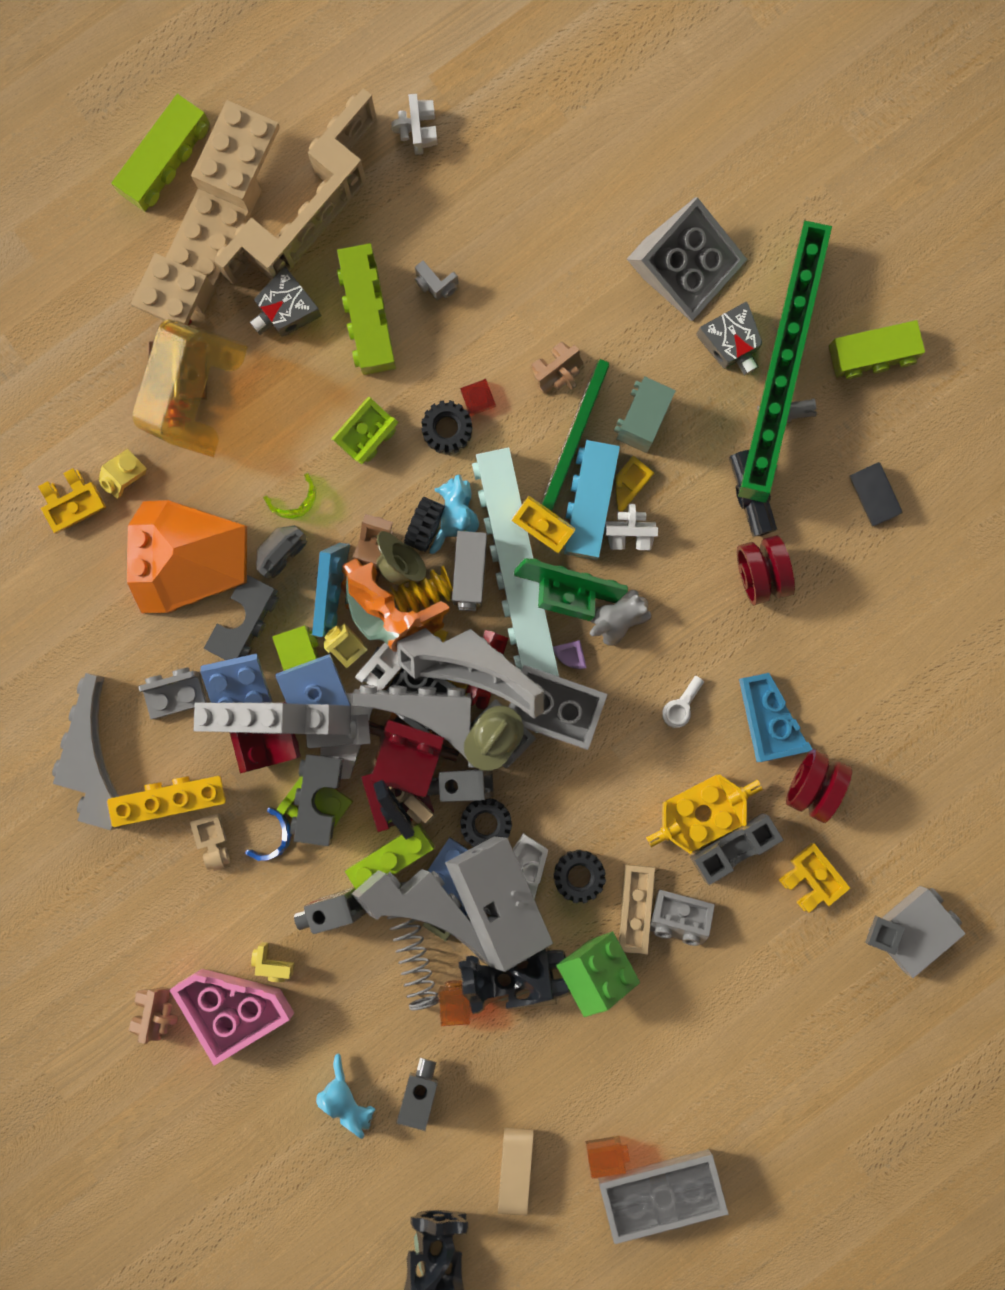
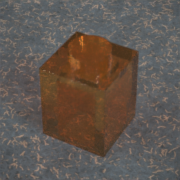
M461 980L446 981L445 986H440L441 1026L470 1024V1003L463 995Z
M619 1136L585 1141L592 1179L626 1173L625 1163L630 1162L627 1144L622 1145Z

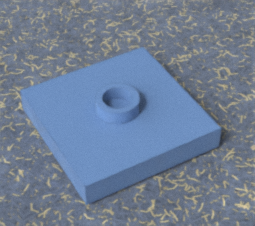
M330 654L276 674V679L287 703L351 706Z

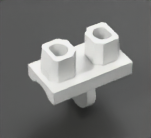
M409 94L411 118H407L406 111H399V119L391 123V128L393 132L400 133L402 141L409 140L408 133L412 132L415 155L423 154V148L438 145L436 126H420L421 120L435 119L433 100H418L417 94Z
M629 504L628 512H618L617 520L628 521L605 522V532L608 535L609 546L612 550L625 549L626 536H636V549L651 550L654 536H658L656 522H635V520L646 521V512H636L635 504Z

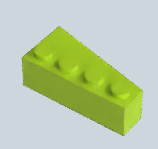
M371 243L337 249L340 269H337L340 286H344L346 296H342L345 313H350L351 323H347L350 340H355L357 350L352 351L355 367H360L363 375L396 369L379 275Z

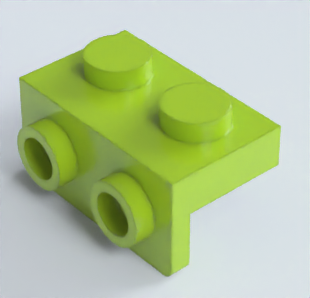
M367 397L331 439L352 459L363 464L375 457L378 452L376 448L383 440L387 441L396 432L395 426L399 422L385 412L372 398Z

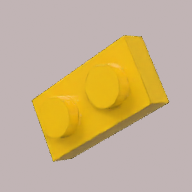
M530 496L526 498L511 520L557 553L560 552L575 531V527Z

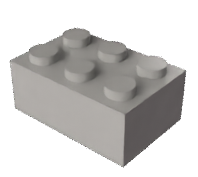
M524 665L522 669L524 675L538 684L544 691L543 714L535 718L531 717L520 707L510 703L509 708L515 710L521 716L524 728L588 750L607 694Z

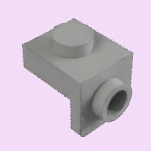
M424 260L415 266L416 283L422 291H429L437 301L442 297L448 298L457 290L459 282L455 272H452L444 280L440 281Z

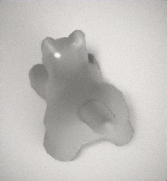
M632 589L614 605L596 607L595 617L591 620V623H595V626L590 631V635H602L604 644L609 646L619 643L630 627L645 623L651 619V612L647 611V599L638 596L639 593Z

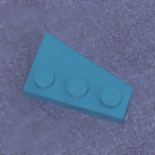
M340 542L320 551L312 631L314 636L324 637L330 629L337 625L341 582L344 579L342 566L347 563L351 544Z
M770 673L739 679L756 762H764L812 750L809 742H806L800 732V726L796 719H793L785 705L786 701Z

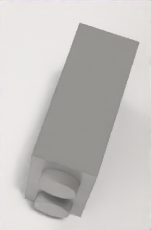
M457 531L452 601L462 611H476V607H482L487 548L486 533Z
M922 886L916 888L882 917L905 927L896 954H888L902 971L911 978L917 976L966 934L960 927L962 921L951 910L947 912L941 905L944 901L933 888L929 890Z

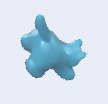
M456 475L454 479L451 478L441 487L434 489L435 492L443 496L445 508L441 516V529L429 550L431 554L436 553L442 547L446 537H457V531L476 532L478 530V516L468 507L472 497L470 483L468 480L463 481L461 475Z
M336 1054L333 1062L336 1077L328 1083L322 1092L317 1094L316 1102L318 1107L332 1118L339 1117L340 1123L360 1139H363L365 1135L362 1129L367 1130L370 1128L373 1113L376 1109L372 1106L362 1107L357 1105L350 1088L345 1082L341 1055Z

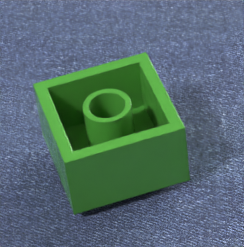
M614 932L588 940L556 965L584 1017L609 1010L640 984Z

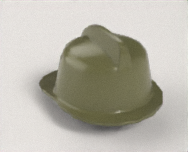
M386 531L379 532L377 543L381 555L376 560L378 571L389 582L396 585H402L409 581H422L426 576V567L420 555L412 547L401 542L392 534Z
M495 706L486 710L465 739L464 753L467 760L480 770L492 771L500 768L514 752L524 735V724L521 716L507 706Z

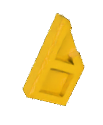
M634 455L615 476L618 512H623L655 474Z

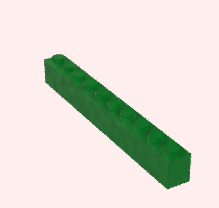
M804 220L738 497L766 503L770 495L832 226Z

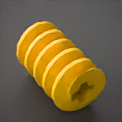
M444 565L441 566V575H438L432 569L430 570V579L425 577L418 584L415 581H409V587H406L404 584L398 585L397 592L391 586L400 612H409V608H411L415 613H418L420 611V604L426 609L430 607V600H433L436 604L441 601V596L449 602L451 601V592H453Z

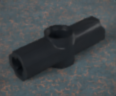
M747 449L730 455L729 460L737 483L735 489L739 505L745 510L752 536L759 537L778 529L769 503L771 495H769L766 503L738 497L749 452Z

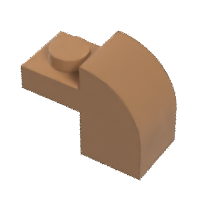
M365 514L362 521L360 539L353 559L357 558L363 566L372 562L377 571L375 581L378 582L381 573L376 567V560L381 555L377 543V535L381 531L392 534L393 522L381 517Z

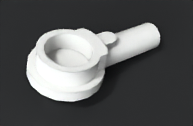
M695 676L680 699L672 700L664 706L662 717L668 726L680 728L689 722L691 717L689 705L704 684L701 678Z

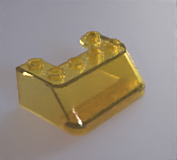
M167 319L161 322L155 335L133 409L132 419L136 427L169 444L214 458L219 442L218 434L213 427L194 421L211 366L226 371L237 370L244 362L248 346L243 342L175 319Z

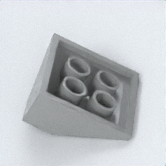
M695 197L647 236L627 260L649 285L686 318L693 321L747 261V258L700 199Z

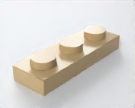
M625 864L619 943L624 952L648 954L654 867Z

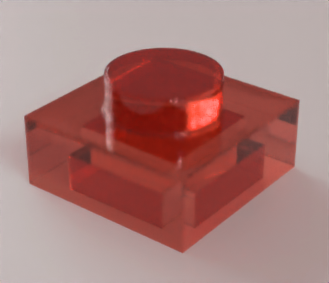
M486 379L460 388L469 416L496 407Z

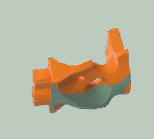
M355 558L342 566V572L347 577L341 582V589L346 594V609L350 610L356 626L369 640H382L392 651L397 652V641L424 628L433 634L444 627L442 619L450 610L446 603L440 601L418 613L414 611L400 612L395 608L394 594L381 589L375 583L377 571L372 562L363 566Z

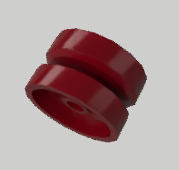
M776 535L763 539L760 548L754 542L737 546L736 553L739 573L746 595L753 606L769 602L771 593L777 599L794 595L795 579L793 568L781 537Z
M812 749L796 771L787 793L786 805L800 812L808 808L810 817L822 823L828 822L836 813L848 790L853 772L852 767L840 761H834L829 765L828 755Z

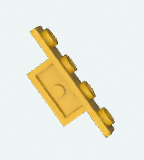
M187 776L172 779L173 785L162 787V782L144 785L145 791L110 798L107 800L111 825L117 827L225 804L226 798L221 776H214L190 781V777Z

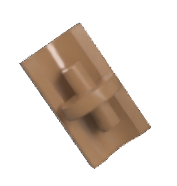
M560 342L551 351L555 358L553 362L548 365L542 358L531 364V369L539 389L544 395L554 387L559 390L566 385L572 390L577 386L573 378L580 374L578 368L584 365L579 355L580 350L575 345L570 348L564 342Z
M169 988L143 989L136 992L134 1002L137 1006L144 1007L143 1016L133 1017L130 1022L129 1032L138 1036L137 1042L147 1044L149 1041H159L162 1034L167 1033L168 1025L177 1024L178 1016L171 1014L172 1004L168 1003L170 996Z

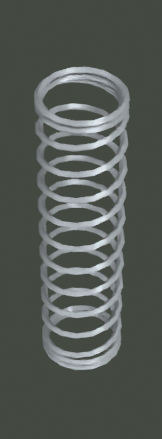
M407 882L400 883L401 886L398 889H400ZM388 916L387 919H393V918H399V917H397V916ZM415 919L390 928L392 931L418 927L417 930L393 939L392 941L394 942L405 939H421L410 946L396 950V953L409 950H424L416 956L399 961L398 964L412 961H427L415 969L402 972L401 975L430 972L421 979L404 984L407 987L420 983H432L430 987L406 996L411 998L424 994L435 995L411 1002L409 1009L412 1011L429 1008L439 1003L438 994L429 991L434 987L435 982L425 980L432 975V971L422 969L429 964L430 960L418 958L424 955L427 949L415 947L423 942L424 937L411 936L421 929L419 925H408L414 922Z

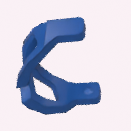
M268 807L267 812L278 818L282 828V842L274 852L267 855H261L247 849L245 854L256 859L258 862L267 861L281 855L290 844L292 836L290 833V823L285 814H281L272 807Z

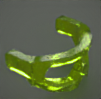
M309 473L304 474L305 480L309 483L308 494L298 509L282 510L276 508L267 495L263 497L272 513L282 518L295 519L304 516L312 509L316 499L317 488Z

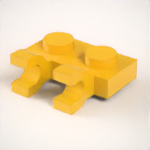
M75 468L63 473L73 491L61 498L54 483L50 484L47 481L38 486L48 503L41 507V510L55 534L107 508L94 483L89 482L85 485L80 471L75 470Z
M815 843L809 844L791 859L790 862L795 868L778 879L785 889L789 888V890H792L801 880H806L813 891L801 897L796 903L803 911L808 913L822 901L826 906H830L850 889Z

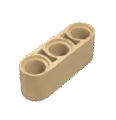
M504 1128L498 1214L527 1216L533 1130Z

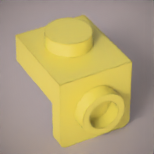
M126 449L102 465L98 479L102 488L118 499L122 496L124 488L145 475L147 468Z
M345 623L339 628L337 626L333 627L324 637V649L328 653L331 652L346 668L368 651L367 646Z
M262 942L258 949H254L252 953L251 966L255 967V975L266 976L268 981L285 982V979H289L293 975L294 962L267 960L268 943Z

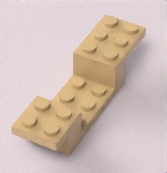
M364 88L358 95L354 94L349 98L345 110L339 116H334L330 120L326 132L321 137H316L310 144L307 153L315 175L323 180V182L317 188L315 197L310 202L306 201L300 207L296 219L292 223H287L282 228L279 234L280 237L277 239L251 217L247 223L244 222L237 228L232 241L229 244H224L218 250L217 258L214 261L225 279L234 285L251 265L270 280L284 267L290 271L365 184L366 177L361 159L350 151L377 119L372 95Z
M226 100L191 174L198 190L166 257L154 253L131 302L134 308L183 330L186 329L194 310L202 314L205 313L223 275L214 261L217 258L216 254L224 244H229L232 241L237 228L242 223H247L262 191L257 175L279 131L280 126L278 122Z

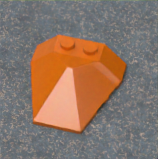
M169 500L142 502L128 525L127 584L141 613H171L187 604H194L205 597L217 595L247 583V526Z

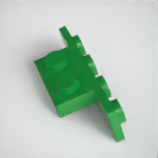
M525 558L514 570V576L539 583L538 608L591 621L595 617V598L617 603L628 592V586L619 584L617 581L597 578L589 573L568 570L563 566L550 565L534 558Z

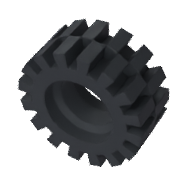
M443 400L439 401L440 404L438 405L432 404L431 409L425 411V416L421 422V429L425 442L428 443L431 449H435L438 453L445 452V455H450V452L457 453L459 449H464L467 446V442L471 439L472 421L468 411L464 410L461 404H454V401L449 400V403H445ZM445 417L454 419L458 424L456 434L450 438L441 437L436 431L438 421Z
M423 497L418 504V508L415 510L414 516H412L404 543L426 552L439 527L445 505Z
M493 798L473 801L465 808L460 822L464 839L472 847L492 837L508 838L512 828V820L508 809L503 803ZM490 813L497 819L498 825L492 834L483 835L477 831L475 820L480 814Z
M581 850L569 851L555 865L554 881L558 892L566 900H571L573 903H588L589 900H594L603 891L606 873L600 860L591 852ZM582 865L590 871V881L584 887H575L569 882V872L575 866Z

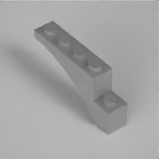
M426 628L397 641L398 664L414 679L418 677H431L469 684L510 701L533 718L543 714L544 691L542 688L524 675L521 669L512 665L502 653L497 652L483 637L478 636L471 629L443 643L439 637L434 636Z
M86 673L85 677L80 679L77 686L79 697L77 704L72 706L69 713L71 724L69 731L63 735L60 747L63 751L60 760H57L53 767L52 776H55L53 784L86 793L85 797H81L77 806V813H80L79 822L107 830L118 829L119 826L113 827L111 825L107 800L119 797L108 775L99 738L98 714L104 677Z
M361 685L360 689L354 690L353 706L378 708L411 718L445 738L466 758L464 742L473 727H470L471 693H465V689L448 688V692H436L434 687H419L418 691H407V687L390 686L389 690H377L378 686ZM468 761V767H474V766Z
M195 703L194 731L350 735L351 706L290 703Z
M421 869L398 889L401 884L392 873L386 874L378 870L352 893L371 917L378 919L381 916H397L430 923L455 936L482 963L490 966L469 916H465L459 909L462 906L461 902L454 894L450 893L448 895L442 888L445 883L435 871L430 873Z

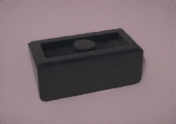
M880 462L849 476L872 527L903 513Z

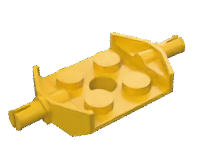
M716 774L662 802L661 830L646 837L651 848L665 840H671L683 850L692 854L698 848L741 826H746V800H748V797L763 791L762 786H758L760 783L756 780L744 787H738L722 775ZM701 805H706L710 809V817L705 821H699L695 816L696 809Z

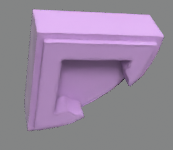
M580 640L553 647L554 654L564 665L575 669L587 668Z

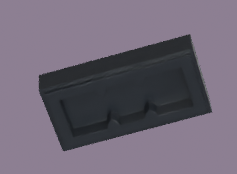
M380 780L373 784L377 800L382 806L380 810L388 823L393 821L405 840L414 836L415 831L410 816L386 782Z

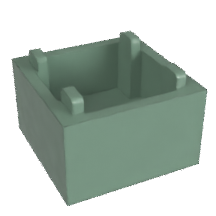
M644 376L642 382H635L634 387L638 390L633 389L631 395L635 396L625 420L619 418L617 422L619 426H616L614 431L619 433L616 440L647 453L676 390Z

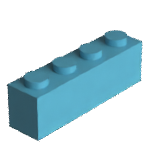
M586 440L585 447H579L576 464H581L579 475L574 474L571 491L576 492L574 503L568 502L565 519H570V525L575 527V531L563 546L565 547V555L598 560L620 446Z

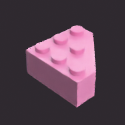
M205 969L197 971L170 989L214 1066L286 1023L294 1015L293 1009L280 988Z

